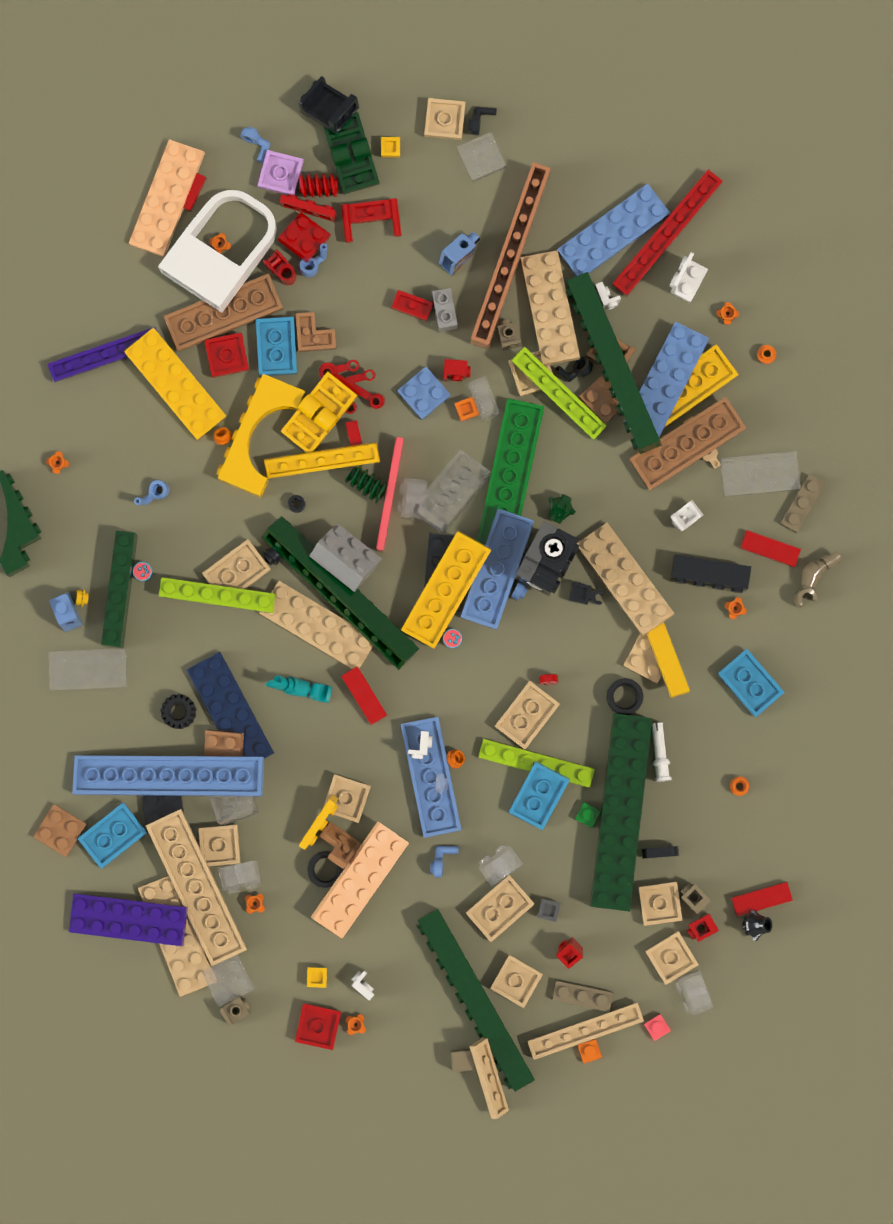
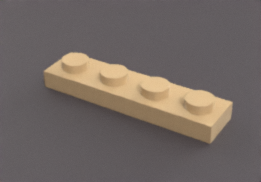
M481 1038L470 1046V1050L491 1119H498L508 1112L509 1108L488 1039Z

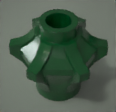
M562 494L561 497H549L550 513L548 517L551 520L561 524L568 516L576 513L572 507V498Z

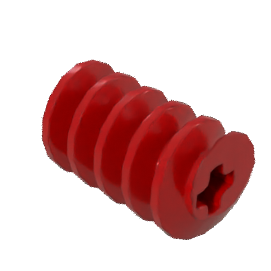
M316 173L313 179H311L310 174H307L306 179H304L302 174H300V194L302 193L303 197L307 198L308 193H310L311 197L314 198L317 192L319 198H322L323 192H325L326 197H329L332 192L334 197H337L338 175L334 178L332 173H330L328 179H326L325 174L322 173L321 179H319Z

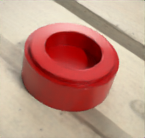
M544 674L539 677L540 685L558 683V675Z

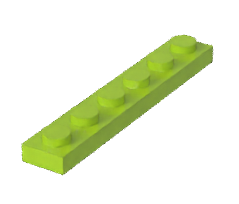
M523 347L511 360L593 440L606 428V425L526 347Z
M163 577L161 578L159 597L267 613L274 612L276 594Z
M483 739L478 757L529 772L535 761L570 778L569 783L588 788L591 786L595 771L593 768Z

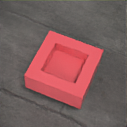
M661 1014L644 1023L654 1041L671 1031Z

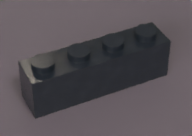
M675 554L670 579L675 580L674 583L677 584L692 582L694 583L693 586L696 587L711 585L713 586L712 589L715 590L730 588L731 592L743 593V591L748 590L751 566Z

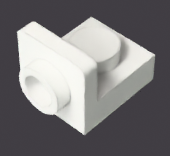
M603 282L595 284V289L603 308L608 310L616 308L621 301L620 295L609 299L611 294L608 287H604Z
M365 970L362 973L358 971L352 978L354 982L352 986L370 1001L375 995L372 992L374 988L366 981L363 984L360 982L367 972Z

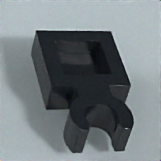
M573 582L569 601L588 605V601L592 600L595 605H601L602 602L597 601L595 596L597 594L604 595V592L602 590L592 592V586Z

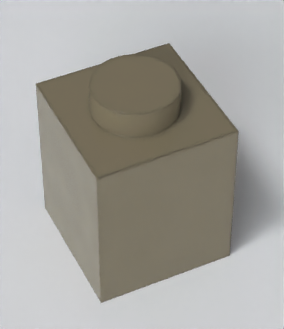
M470 1049L451 1051L453 1072L476 1070Z

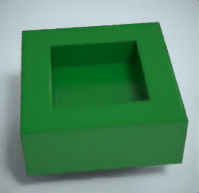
M583 802L575 820L593 828L601 811Z

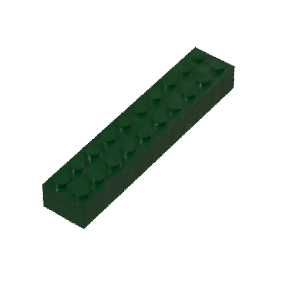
M615 713L612 716L590 907L630 912L653 718Z

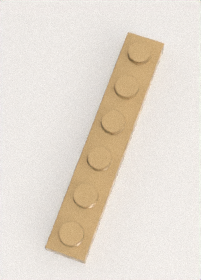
M636 1002L536 1037L527 1042L535 1060L644 1022V1019Z

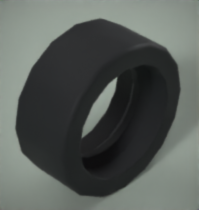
M623 678L611 684L607 690L606 699L612 711L617 714L629 715L640 708L644 695L642 688L637 682L632 679ZM620 686H630L636 693V701L629 708H621L614 701V692Z
M329 851L318 852L308 863V876L312 883L318 887H332L344 870L337 865V874L329 881L320 880L316 876L315 864L322 858H328L331 853Z

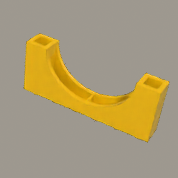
M265 374L261 378L258 377L254 386L256 391L254 395H250L247 401L249 406L247 412H243L240 417L239 430L236 429L233 433V444L226 449L224 454L226 460L223 465L220 464L217 470L219 481L259 498H262L269 480L258 473L251 463L249 444L252 433L264 417L275 411L285 409L297 411L299 404L306 396L304 390Z

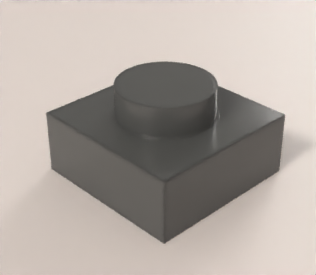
M542 898L537 917L556 922L561 903Z

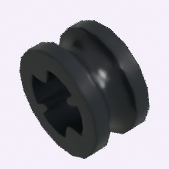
M299 495L291 496L288 501L290 510L294 513L302 512L305 509L304 498ZM295 499L302 502V506L299 505L300 508L298 509L295 506H291Z

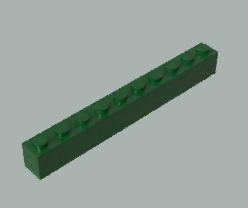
M585 272L567 280L569 287H566L569 298L573 297L575 300V304H573L574 310L583 319L580 321L583 331H588L589 333L588 343L591 348L595 347L597 354L594 357L597 364H602L604 371L601 373L605 382L609 381L611 385L609 392L612 399L616 398L618 401L616 408L620 416L624 415L626 422H623L626 432H631L633 439L630 441L634 450L638 449L639 453L643 454L662 446L589 273Z
M281 516L266 529L261 538L398 670L415 655L419 648L372 601L367 599L359 589L355 592L310 557L315 547L289 521Z
M439 909L418 920L419 924L416 925L421 935L425 934L429 940L426 942L431 953L436 952L438 956L436 962L441 970L445 968L448 973L445 977L449 985H454L458 992L455 995L460 1004L465 1003L467 1007L465 1013L470 1021L474 1019L477 1025L474 1029L479 1038L484 1037L488 1039L491 1052L496 1058V1061H494L496 1068L499 1072H504L506 1078L503 1080L508 1089L513 1088L514 1092L535 1081Z

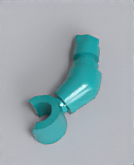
M276 675L273 681L269 680L265 684L269 688L282 690L288 695L308 697L310 695L309 699L324 703L329 702L332 692L331 686L315 682L311 685V682L292 676L287 678Z

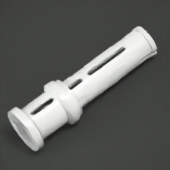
M653 723L652 735L655 754L653 766H655L656 778L654 780L655 782L670 781L672 777L669 776L668 765L670 761L666 758L663 723Z

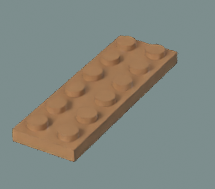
M268 273L244 283L222 313L202 300L163 317L177 351L180 352L205 342L204 340L215 338L254 322L256 319H261L281 311L283 306Z
M724 397L660 438L662 446L643 454L637 453L629 458V460L651 491L746 430L747 427L727 397Z

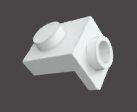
M691 500L670 517L674 527L684 531L704 514Z
M421 731L420 751L408 750V754H412L411 758L423 759V755L427 756L428 748H432L433 737L429 736V732Z

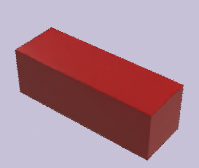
M357 420L346 422L350 445L362 444Z

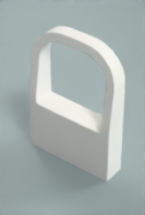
M222 191L214 195L205 204L170 249L158 268L163 275L222 313L272 246L277 233L274 216L264 204L242 191ZM228 201L243 202L262 214L268 221L266 235L241 266H238L196 238L216 209Z

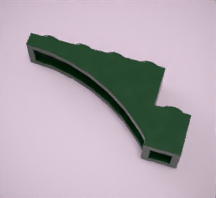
M1 470L0 484L6 500L8 525L0 564L6 575L11 577L30 567L28 563L30 558L25 550L22 551V549L40 540L39 534L42 532L37 523L33 524L30 518L33 515L29 507H24L22 503L24 498L19 489L15 490L12 485L15 483L12 475Z

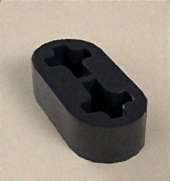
M678 846L642 849V859L679 856Z

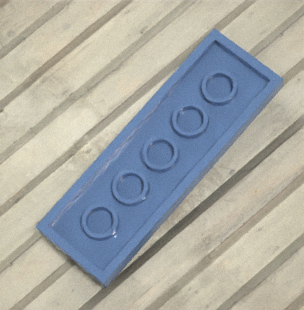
M646 184L557 249L558 254L575 276L585 272L591 273L668 217L670 212L650 185Z
M678 322L674 323L639 391L659 437L709 341V337Z
M501 509L497 510L485 545L491 549V552L471 585L460 618L497 630L534 524L533 520Z
M439 717L401 724L423 837L426 838L462 830ZM421 731L429 732V736L433 737L432 748H428L427 756L423 755V759L411 758L412 754H408V750L420 751Z

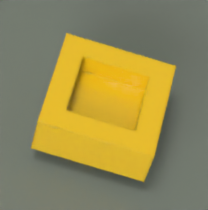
M381 137V158H400V137Z
M308 967L307 987L326 988L327 968Z

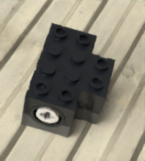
M543 521L515 575V579L547 596L551 592L555 594L560 584V581H558L559 577L563 579L580 546L577 544L578 538Z

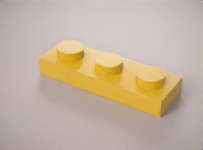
M333 794L331 795L301 840L299 847L305 850L308 845L313 846L318 838L315 834L318 830L323 831L328 823L325 819L329 814L333 815L338 808L336 802L339 798Z

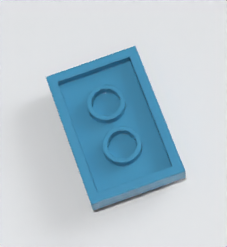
M294 317L256 319L259 377L263 374L268 376L297 374Z
M748 649L744 650L718 673V676L754 717H757L785 693Z
M535 761L509 809V813L543 830L570 778Z
M123 802L81 835L78 840L98 866L103 869L148 832Z

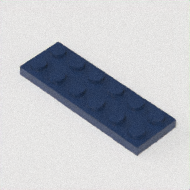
M221 652L187 669L217 729L220 731L244 733L243 757H264L265 759L274 754Z

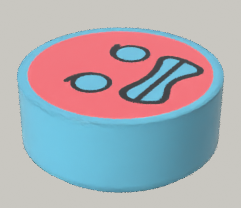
M139 562L133 568V575L139 581H147L152 576V568L146 562Z
M449 629L443 635V642L448 648H457L462 642V635L456 629Z

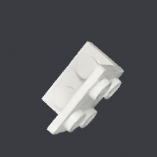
M692 252L689 256H684L678 269L680 273L676 272L670 283V287H672L670 293L688 303H691L708 271L707 268L692 261L694 256Z

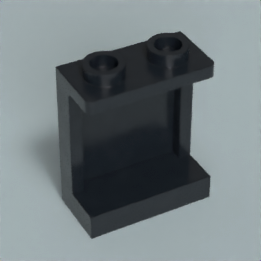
M323 76L314 81L308 92L303 94L299 100L301 113L335 134L340 131L359 109L356 96L350 94L347 97L328 85Z

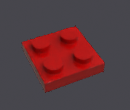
M300 212L279 235L277 241L308 263L319 251L320 245L327 242L331 234Z
M242 332L204 340L212 378L250 371Z
M303 1003L295 1042L333 1050L341 1011Z

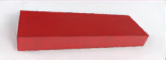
M748 530L745 532L740 547L742 550L791 567H795L801 551L800 548Z
M358 666L341 675L371 725L387 716Z
M788 882L731 898L736 917L748 914L750 910L759 911L793 901Z

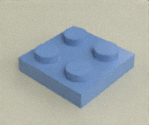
M427 367L423 368L397 390L399 395L421 420L426 418L451 396Z

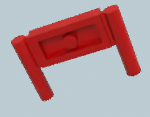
M397 198L341 205L345 243L353 242L351 223L390 220V218H392L394 237L402 236Z

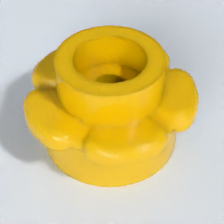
M85 589L76 591L75 605L83 607L84 604L88 603L89 594L85 593Z

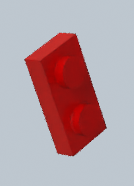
M398 290L391 308L428 321L434 303Z

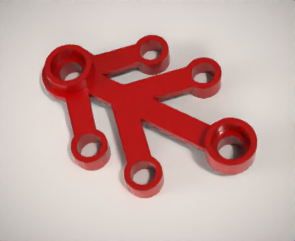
M350 360L348 363L338 366L330 362L320 366L319 376L321 379L328 368L331 370V374L345 386L368 400L372 408L379 409L384 406L385 397L382 394H372L355 384L364 380H374L376 377L374 370L369 369L364 373L345 378L338 373L347 370H358L360 364L357 360ZM351 362L356 363L355 369L350 367ZM367 372H372L373 377L371 379L367 378ZM374 398H378L380 400V403L378 405L374 404ZM354 402L351 404V405L354 406V410H353V411H349V410L347 409L346 412H347L348 414H352V413H355V412H356V410H357V405H356Z

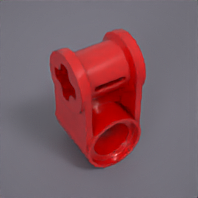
M277 249L274 250V253L267 260L262 261L264 266L284 285H292L296 281L297 277L294 268ZM287 271L292 273L289 278L282 277Z

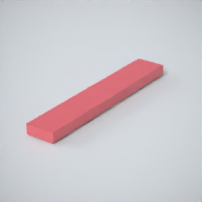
M397 437L395 440L376 545L378 552H384L404 444V438Z

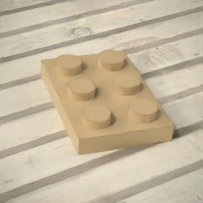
M247 539L202 574L211 585L247 589L270 572L271 569Z
M529 681L494 727L525 750L560 703Z
M508 875L471 907L466 914L487 939L492 942L534 905V902L514 879Z

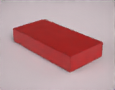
M196 173L183 207L191 212L207 179L199 173Z

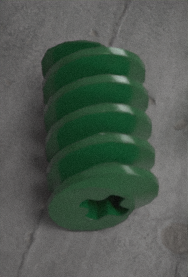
M359 465L357 468L354 467L347 476L345 483L351 481L350 487L352 488L357 485L356 490L358 492L363 490V496H367L370 493L369 500L376 498L375 504H377L386 491L387 482L381 485L380 477L374 480L375 474L367 476L369 470L366 469L362 472V465Z

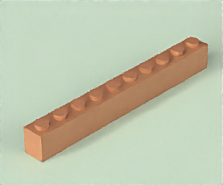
M532 163L472 333L471 344L489 349L550 175L551 168Z

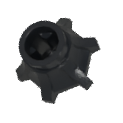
M750 910V915L744 918L742 927L746 935L752 936L753 941H757L763 934L771 932L772 920L769 917L758 914L756 910Z

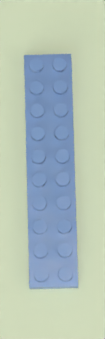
M75 756L72 794L263 797L264 757Z

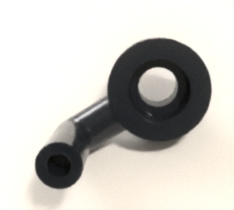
M475 107L472 119L468 120V131H471V135L480 134L481 115L496 116L497 108Z
M583 356L574 363L573 370L570 373L561 366H557L555 372L565 381L571 382L578 375L584 377L590 374L593 369V362Z

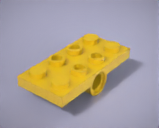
M327 372L313 391L302 400L298 410L281 432L306 453L313 452L358 395L331 373Z

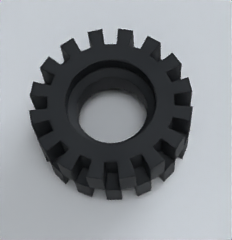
M173 694L162 703V709H160L161 717L165 724L172 728H187L196 718L197 710L195 704L185 695ZM176 704H182L186 709V714L181 719H175L171 714L172 707Z

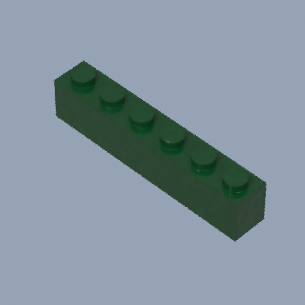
M116 531L101 641V645L104 647L121 649L124 647L138 535L133 532Z

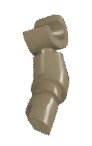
M837 550L829 556L826 554L821 557V561H811L805 566L802 571L801 582L803 589L798 590L794 595V604L798 608H801L804 604L802 596L805 593L809 595L811 601H818L817 594L813 588H816L818 579L822 577L825 569H830L842 561Z

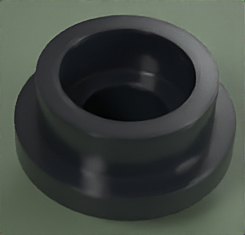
M273 548L263 552L265 555L263 558L269 565L277 566L281 557Z

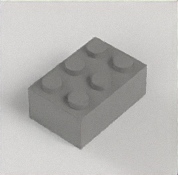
M338 523L318 541L310 554L313 560L354 592L374 572L382 559Z

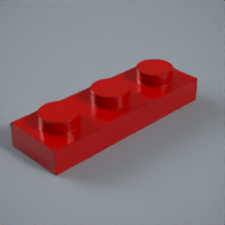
M287 194V196L281 195L280 205L282 207L331 222L336 220L337 213L329 205H323L322 207L309 199H305V201L299 200L297 196Z

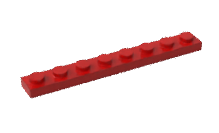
M708 169L613 282L612 286L627 297L723 181Z

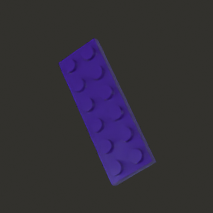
M74 893L69 932L184 946L188 907Z

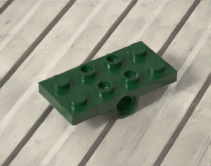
M355 112L337 134L323 127L343 194L379 185L380 182L359 113Z

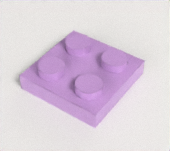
M267 150L257 185L258 188L285 195H295L304 159Z

